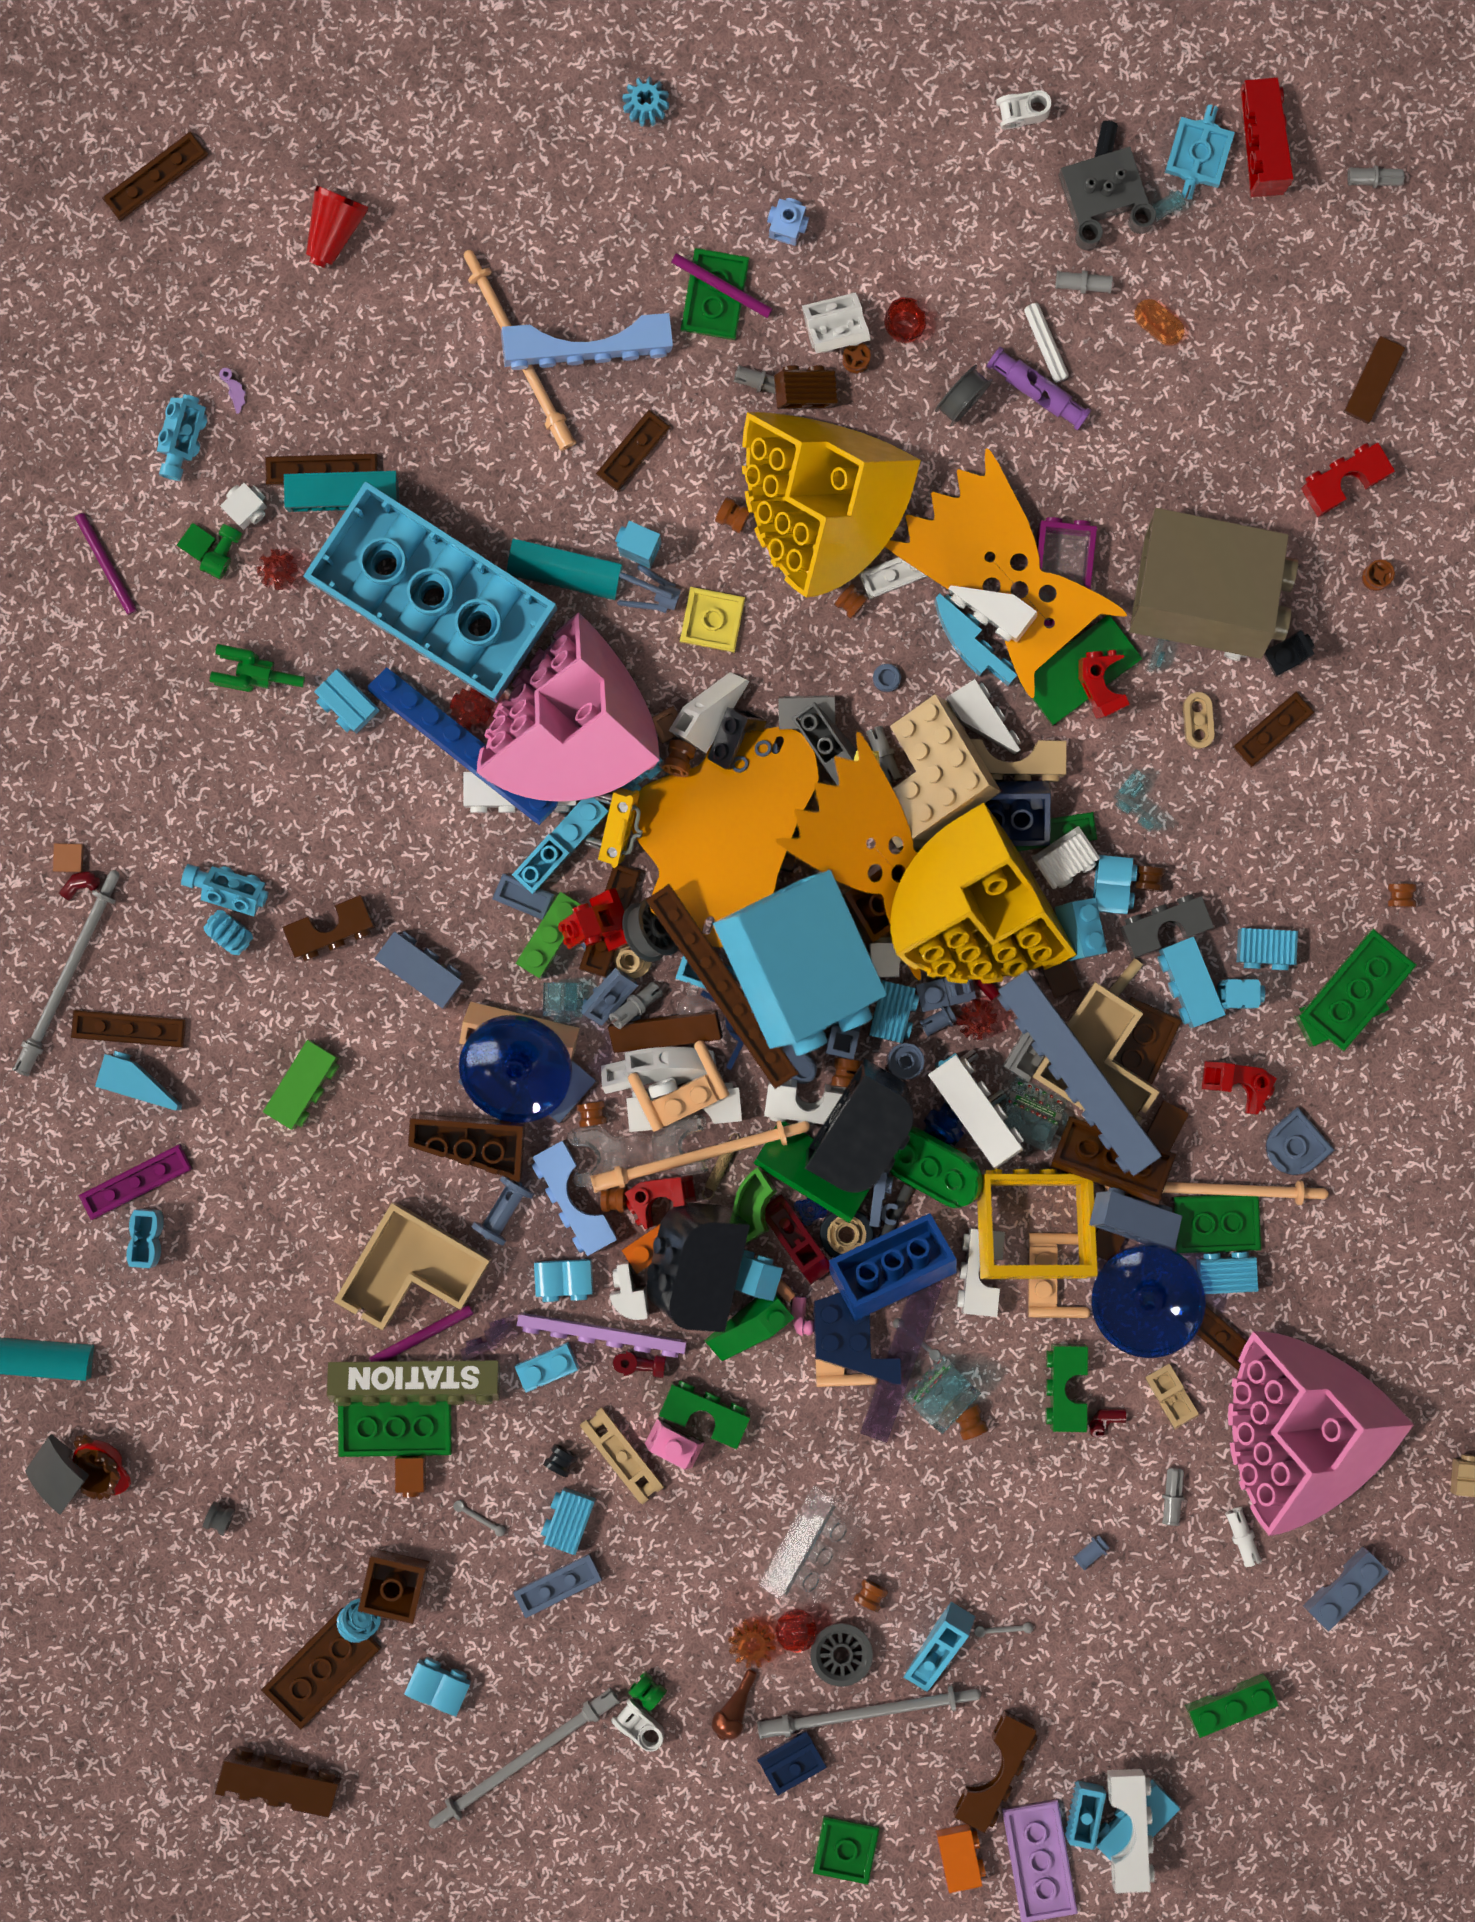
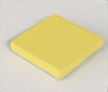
M690 587L680 642L735 653L745 597Z

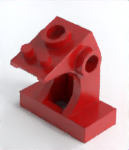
M1116 650L1107 651V656H1103V651L1086 652V658L1079 659L1078 679L1093 707L1091 710L1096 719L1106 717L1130 705L1125 694L1121 695L1111 692L1104 682V673L1107 667L1124 658V655H1117ZM1091 667L1096 671L1095 676L1091 673Z
M616 888L608 889L589 899L592 907L585 903L573 908V914L561 921L558 926L559 931L564 936L563 943L567 945L568 950L584 942L586 946L597 944L602 941L601 937L604 938L609 952L628 944L622 925L625 911Z
M1205 1061L1202 1089L1232 1092V1086L1238 1083L1245 1089L1247 1094L1245 1113L1258 1115L1260 1111H1265L1266 1106L1264 1102L1273 1095L1275 1090L1273 1085L1277 1078L1263 1068Z
M693 1174L643 1181L625 1192L627 1197L625 1202L628 1209L633 1215L636 1214L638 1216L635 1222L638 1226L643 1225L644 1229L654 1227L652 1206L659 1197L670 1199L673 1202V1207L685 1206L686 1203L696 1202Z

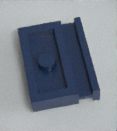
M807 1730L800 1732L757 1757V1761L777 1796L827 1768Z

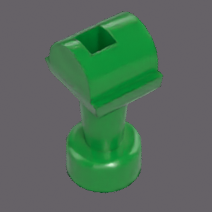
M222 524L219 530V535L222 537L214 551L208 552L203 556L199 568L201 571L219 580L224 577L231 563V558L227 555L232 542L238 543L243 535L238 530Z

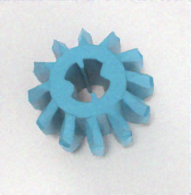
M650 77L647 78L646 84H642V80L637 78V87L628 84L627 91L629 93L622 96L623 101L626 103L623 106V110L625 113H630L629 119L631 122L636 121L640 117V126L643 127L645 125L646 119H649L650 124L654 126L656 124L655 116L659 119H664L665 113L663 110L669 109V102L666 101L669 97L668 91H661V82L652 85V78ZM641 99H651V104H648L647 102H645L643 105L641 104Z
M217 910L214 915H211L203 927L209 937L232 955H240L243 950H246L253 939L252 933L244 925L223 910Z

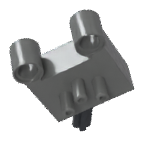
M1111 120L1103 121L1101 124L1094 158L1062 167L1058 175L1075 225V242L1079 248L1086 251L1096 248L1101 240L1103 229L1098 220L1132 210L1128 218V226L1134 233L1144 234L1151 229L1156 218L1154 207L1148 203L1131 147L1113 151L1118 125ZM1144 214L1147 216L1148 222L1145 224L1139 223L1135 215ZM1085 230L1092 231L1096 238L1094 240H1086L1082 232Z

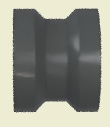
M214 1501L206 1515L203 1528H213L217 1530L219 1535L224 1536L235 1514V1509H225L221 1507L220 1503Z

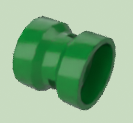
M645 1671L640 1676V1681L630 1687L628 1694L633 1698H638L642 1702V1706L650 1712L664 1697L667 1689L661 1684H656L653 1681V1676Z

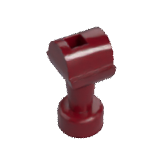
M627 1350L626 1352L616 1354L613 1360V1367L617 1372L624 1373V1376H628L634 1371H652L653 1377L663 1378L666 1356L656 1355L654 1360L636 1357L634 1352Z

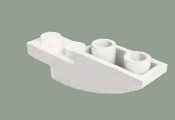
M655 1047L625 1052V1060L601 1066L602 1088L605 1094L632 1088L628 1081V1076L631 1073H637L643 1085L668 1078L675 1079L676 1084L679 1085L707 1074L695 1048ZM709 1050L711 1057L716 1065L714 1051Z

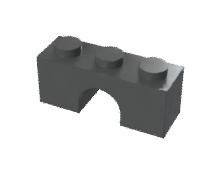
M1193 894L1177 899L1178 905L1168 909L1167 904L1151 909V916L1142 919L1141 915L1138 914L1125 919L1126 925L1119 928L1131 959L1161 948L1157 934L1159 927L1165 922L1177 925L1184 939L1214 928L1202 896L1194 899Z

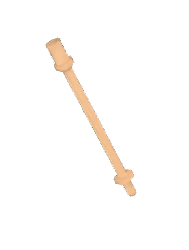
M466 250L464 258L472 272L468 279L469 283H477L501 330L502 327L512 326L487 279L492 273L491 269H482L474 252ZM528 365V368L523 369V372L547 416L544 425L547 430H551L560 451L566 450L576 444L565 423L567 419L564 414L556 412L533 365Z
M779 1120L776 1124L777 1129L629 1169L620 1168V1165L615 1166V1170L590 1175L594 1193L617 1186L624 1188L625 1184L632 1179L779 1139L784 1146L787 1145V1137L808 1132L810 1130V1123L803 1121L783 1127L781 1120Z
M1297 1180L1295 1187L1166 1182L1163 1193L1295 1198L1297 1205H1302L1304 1198L1326 1199L1329 1194L1325 1188L1304 1187L1302 1180ZM1105 1186V1191H1108L1111 1187Z

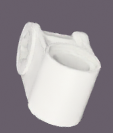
M1036 90L1022 94H1009L998 98L996 104L1000 107L1001 129L1019 128L1023 125L1045 121L1050 114V96L1042 90ZM1040 102L1045 106V109L1037 112L1031 108V105Z
M629 1698L626 1701L627 1706L617 1717L614 1716L611 1722L619 1731L630 1737L643 1750L649 1752L656 1751L664 1740L665 1732L663 1727L635 1700ZM654 1730L657 1732L659 1739L653 1743L648 1742L644 1738V1732Z

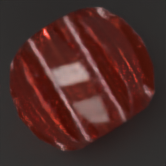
M271 549L270 557H266L263 553L259 561L264 564L256 567L257 576H264L261 583L267 588H270L274 583L275 590H284L283 583L286 581L291 586L296 579L290 575L291 573L298 572V564L290 563L294 556L288 551H285L280 556V549ZM280 565L283 570L282 572L277 571L275 575L271 569L273 567L277 568Z
M971 999L972 1003L969 1007L963 1003L959 1008L964 1013L961 1016H956V1025H964L960 1029V1033L966 1038L973 1033V1040H983L982 1034L984 1032H987L990 1036L995 1031L990 1025L997 1023V1014H990L994 1006L988 1001L981 1005L980 999ZM980 1015L982 1017V1021H976L974 1024L971 1021L972 1018H977Z
M799 1609L790 1610L783 1613L778 1619L775 1630L777 1640L787 1651L798 1653L809 1649L815 1643L817 1636L816 1622L806 1611Z

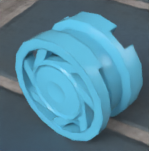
M360 1599L353 1600L347 1604L337 1617V1628L340 1635L352 1643H360L367 1640L378 1630L381 1623L380 1616L358 1611Z

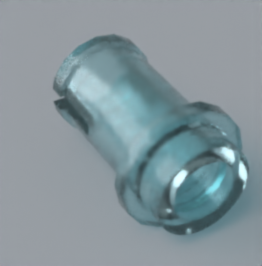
M1179 190L1175 192L1169 191L1168 196L1152 205L1156 211V222L1176 210L1181 211L1182 206L1186 205L1185 199Z

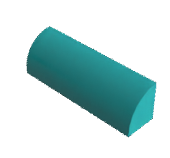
M396 471L284 474V507L288 512L347 510L364 482L369 483L399 503Z
M514 538L507 564V573L514 577L610 600L616 599L621 579L619 574L623 570L622 564Z
M0 1337V1374L87 1381L91 1379L94 1345Z

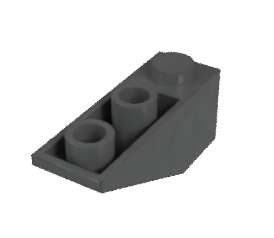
M814 702L792 717V719L836 785L839 786L834 757L838 756L854 760L857 750Z

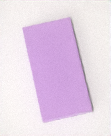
M1058 1799L1003 1808L1002 1813L1021 1922H1033L1078 1914Z

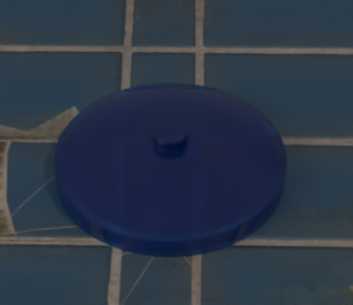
M503 1015L485 1021L470 1034L460 1054L459 1074L466 1093L481 1110L503 1121L526 1123L542 1119L559 1107L571 1084L572 1063L565 1044L548 1026L526 1016Z
M1143 1244L1118 1252L1104 1264L1094 1282L1091 1304L1093 1316L1099 1330L1112 1345L1136 1357L1159 1358L1177 1352L1194 1338L1204 1318L1206 1295L1201 1277L1185 1257L1167 1247Z

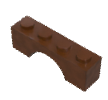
M1005 1710L1003 1711L991 1735L1001 1751L1002 1761L1000 1769L996 1776L984 1785L975 1787L965 1786L953 1810L956 1819L983 1833H986L989 1826L993 1828L999 1817L997 1809L1001 1801L1006 1802L1012 1791L1010 1783L1014 1775L1018 1777L1023 1770L1025 1761L1022 1759L1026 1751H1031L1036 1744L1038 1735L1035 1734L1036 1728L1034 1725Z

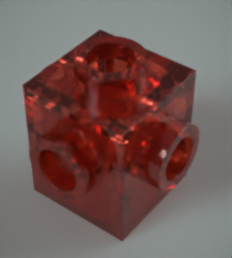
M472 687L469 691L462 688L460 694L455 693L449 706L452 709L451 715L456 718L457 724L469 730L472 726L479 729L482 723L486 724L492 712V708H489L491 704L489 700ZM467 702L474 703V709L470 712L464 709Z

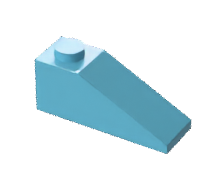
M115 1050L113 1055H104L95 1087L175 1111L181 1110L182 1104L137 1062L131 1061L130 1054Z
M950 1602L915 1656L904 1678L928 1692L969 1637L975 1616L955 1603Z

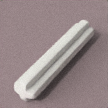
M1038 303L1030 304L1025 307L1024 312L1055 383L1064 381L1068 378L1069 374Z

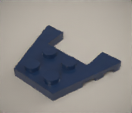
M840 1293L813 1302L816 1360L856 1371L893 1385H901V1359L871 1358L870 1314L855 1321Z

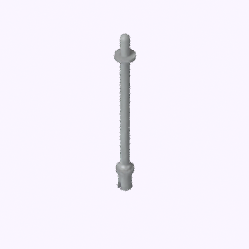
M117 870L109 872L100 892L95 890L92 892L97 897L94 906L31 1038H28L26 1041L23 1040L21 1044L23 1049L15 1066L12 1068L13 1071L29 1077L38 1055H42L44 1049L41 1042L107 902L111 904L116 902L110 896L120 876Z
M950 1685L946 1694L795 1719L791 1716L788 1717V1714H784L782 1718L757 1721L759 1738L761 1740L782 1735L788 1738L796 1730L950 1705L951 1710L954 1712L956 1711L957 1703L979 1700L981 1698V1691L970 1689L953 1692L952 1685Z
M608 1688L607 1691L591 1702L589 1700L583 1703L582 1712L456 1801L450 1797L447 1798L445 1801L447 1807L429 1820V1826L436 1829L453 1816L456 1820L460 1821L463 1817L461 1813L463 1809L587 1721H594L595 1723L599 1721L602 1714L620 1703L612 1688Z

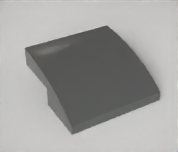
M50 1434L25 1472L38 1494L52 1509L61 1515L87 1480L89 1474L69 1459L73 1451L54 1435Z

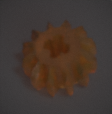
M754 1619L753 1627L750 1628L748 1621L743 1620L744 1630L742 1631L738 1626H734L733 1631L737 1636H729L728 1642L734 1644V1646L729 1648V1653H739L735 1659L737 1664L741 1663L745 1658L746 1668L749 1669L751 1667V1661H755L756 1666L760 1668L762 1667L760 1658L762 1657L769 1662L771 1656L767 1651L773 1652L776 1650V1645L769 1643L775 1639V1634H766L769 1630L768 1624H764L761 1629H758V1619ZM751 1638L756 1639V1644L760 1643L759 1646H754L753 1650L748 1649V1644L744 1645L745 1642H750Z

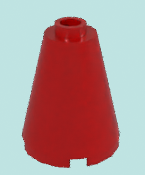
M316 185L306 255L311 256L309 262L323 268L326 267V264L333 265L366 215L369 207Z

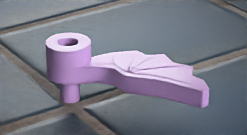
M223 368L220 370L219 377L228 385V394L233 401L236 414H239L241 406L245 404L244 395L246 392L242 390V385L239 382L230 379L232 376L231 370Z

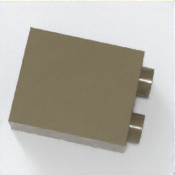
M1155 508L1144 537L1129 632L1262 659L1272 639L1285 640L1290 625L1291 608L1279 606L1280 592L1292 591L1298 570V559L1286 557L1289 534Z

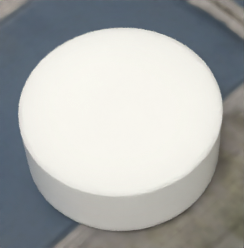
M673 1078L661 1080L650 1085L648 1088L651 1098L660 1097L678 1089Z

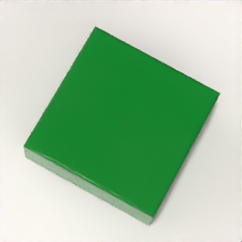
M192 523L177 546L199 562H202L203 556L209 552L216 539Z

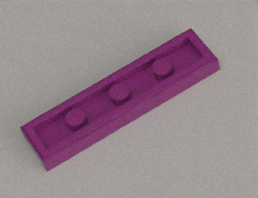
M178 1144L78 1196L90 1220H93L192 1170V1167L181 1145Z

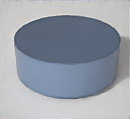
M891 664L880 665L873 674V683L881 692L894 691L901 681L899 670Z

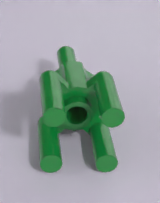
M217 644L215 655H220L222 659L237 661L238 665L236 676L212 671L210 682L214 683L215 686L251 692L254 687L269 689L272 682L304 687V676L274 671V662L260 659L252 650Z

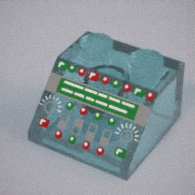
M1016 1077L1002 1106V1110L1008 1117L1004 1122L1010 1130L1013 1127L1017 1129L1024 1139L1023 1142L1047 1152L1059 1126L1067 1100Z
M942 1355L909 1389L904 1397L932 1427L943 1434L975 1401L981 1392Z

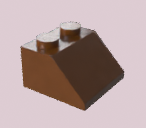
M375 1548L369 1558L358 1611L413 1624L424 1590L430 1561Z

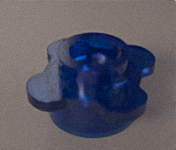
M809 1198L802 1201L797 1200L794 1203L795 1211L800 1213L802 1217L801 1222L806 1226H810L814 1220L824 1218L827 1214V1210ZM808 1207H813V1211L809 1212Z

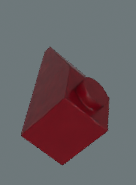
M779 1195L768 1203L765 1213L766 1222L808 1282L813 1284L830 1272L828 1259L783 1195Z

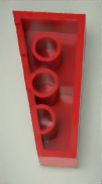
M1278 77L1245 80L1241 87L1250 196L1252 198L1284 195L1293 181L1286 133L1287 120L1282 106L1284 103V89L1279 87Z

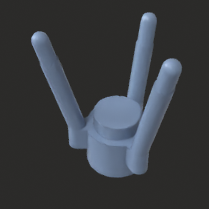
M638 565V570L661 584L659 587L622 572L619 574L620 578L655 592L654 601L659 602V604L619 600L617 602L619 606L658 610L666 613L667 608L674 611L681 593L680 589L675 588L676 584L666 581L642 565Z

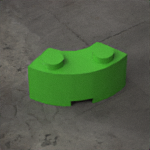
M759 1167L754 1169L741 1183L736 1193L733 1212L750 1225L745 1246L769 1231L765 1221L766 1207L770 1198L778 1192L766 1172Z

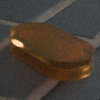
M1152 299L1143 300L1137 305L1134 311V318L1137 324L1166 346H1173L1181 341L1184 335V326L1178 318Z

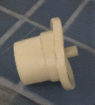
M628 944L614 952L615 967L632 978L643 976L652 965V962L639 958Z

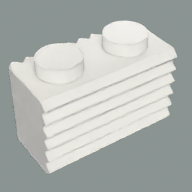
M1077 826L1050 844V846L1032 856V859L1052 889H1056L1057 886L1063 888L1073 881L1072 877L1080 873V871L1085 873L1094 868L1097 864L1096 861L1100 857L1080 827Z

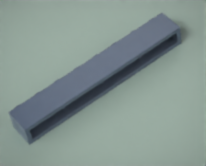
M1027 969L999 988L998 991L1001 995L997 999L1006 1011L1013 1010L1018 1017L1014 1020L1015 1024L1023 1034L1029 1032L1034 1039V1042L1031 1043L1032 1047L1040 1057L1045 1055L1051 1063L1048 1069L1058 1081L1062 1078L1067 1084L1066 1094L1074 1104L1079 1101L1085 1111L1081 1114L1091 1127L1096 1124L1102 1132L1098 1137L1108 1150L1113 1148L1119 1157L1115 1160L1123 1172L1130 1171L1134 1176L1160 1158V1151Z

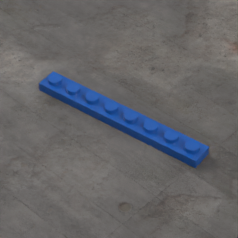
M387 667L368 685L370 693L536 824L540 825L557 807L558 801H543L513 794L499 788L477 773L479 751L483 747L486 748V745Z

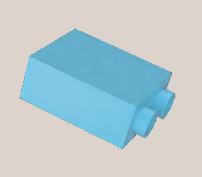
M831 870L803 878L713 923L770 1049L791 1044L797 1056L817 1049L828 1042L823 1031L824 1028L838 1022L841 1031L844 1032L870 1021L873 1016L868 1005L887 996Z

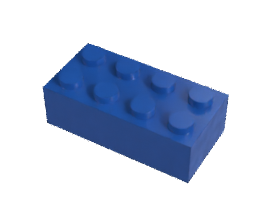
M931 1213L829 1260L830 1275L855 1321L955 1274L957 1259Z

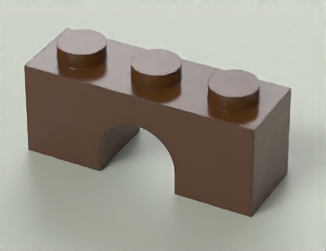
M359 895L334 905L338 914V924L330 932H320L315 927L313 919L309 916L283 926V931L294 958H303V961L306 962L320 956L318 951L329 947V950L333 951L345 946L344 940L355 937L357 941L370 936V930L376 928L364 896Z

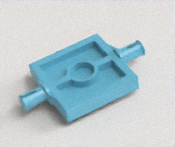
M1207 105L1203 120L1180 118L1164 173L1180 177L1185 181L1181 194L1183 198L1186 197L1188 188L1187 199L1193 198L1196 184H1205L1218 188L1235 132L1222 129L1214 123L1219 109L1217 106H1214L1212 110L1213 105Z

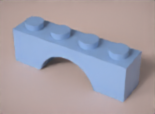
M564 1140L533 1157L535 1163L531 1164L539 1179L544 1177L549 1187L545 1191L553 1204L558 1202L563 1211L559 1213V1216L566 1228L571 1226L576 1237L572 1238L580 1253L585 1251L586 1255L589 1256L618 1239L605 1214L585 1213L572 1202L568 1193V1180L577 1163Z

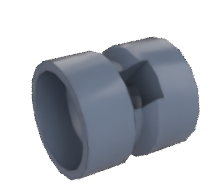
M909 1043L898 1044L891 1048L886 1059L889 1072L903 1080L913 1079L918 1076L923 1070L925 1062L921 1050L914 1044Z

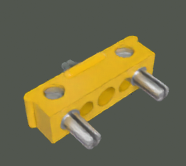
M620 787L613 792V795L606 793L595 797V800L610 804L603 839L600 840L587 836L585 845L599 849L598 860L611 864L613 868L624 861L625 855L632 852L635 839L642 836L643 830H640L638 827L641 811L637 807L640 794L638 790L630 791ZM636 811L637 815L634 823V828L637 833L631 837L629 849L627 850L628 841Z

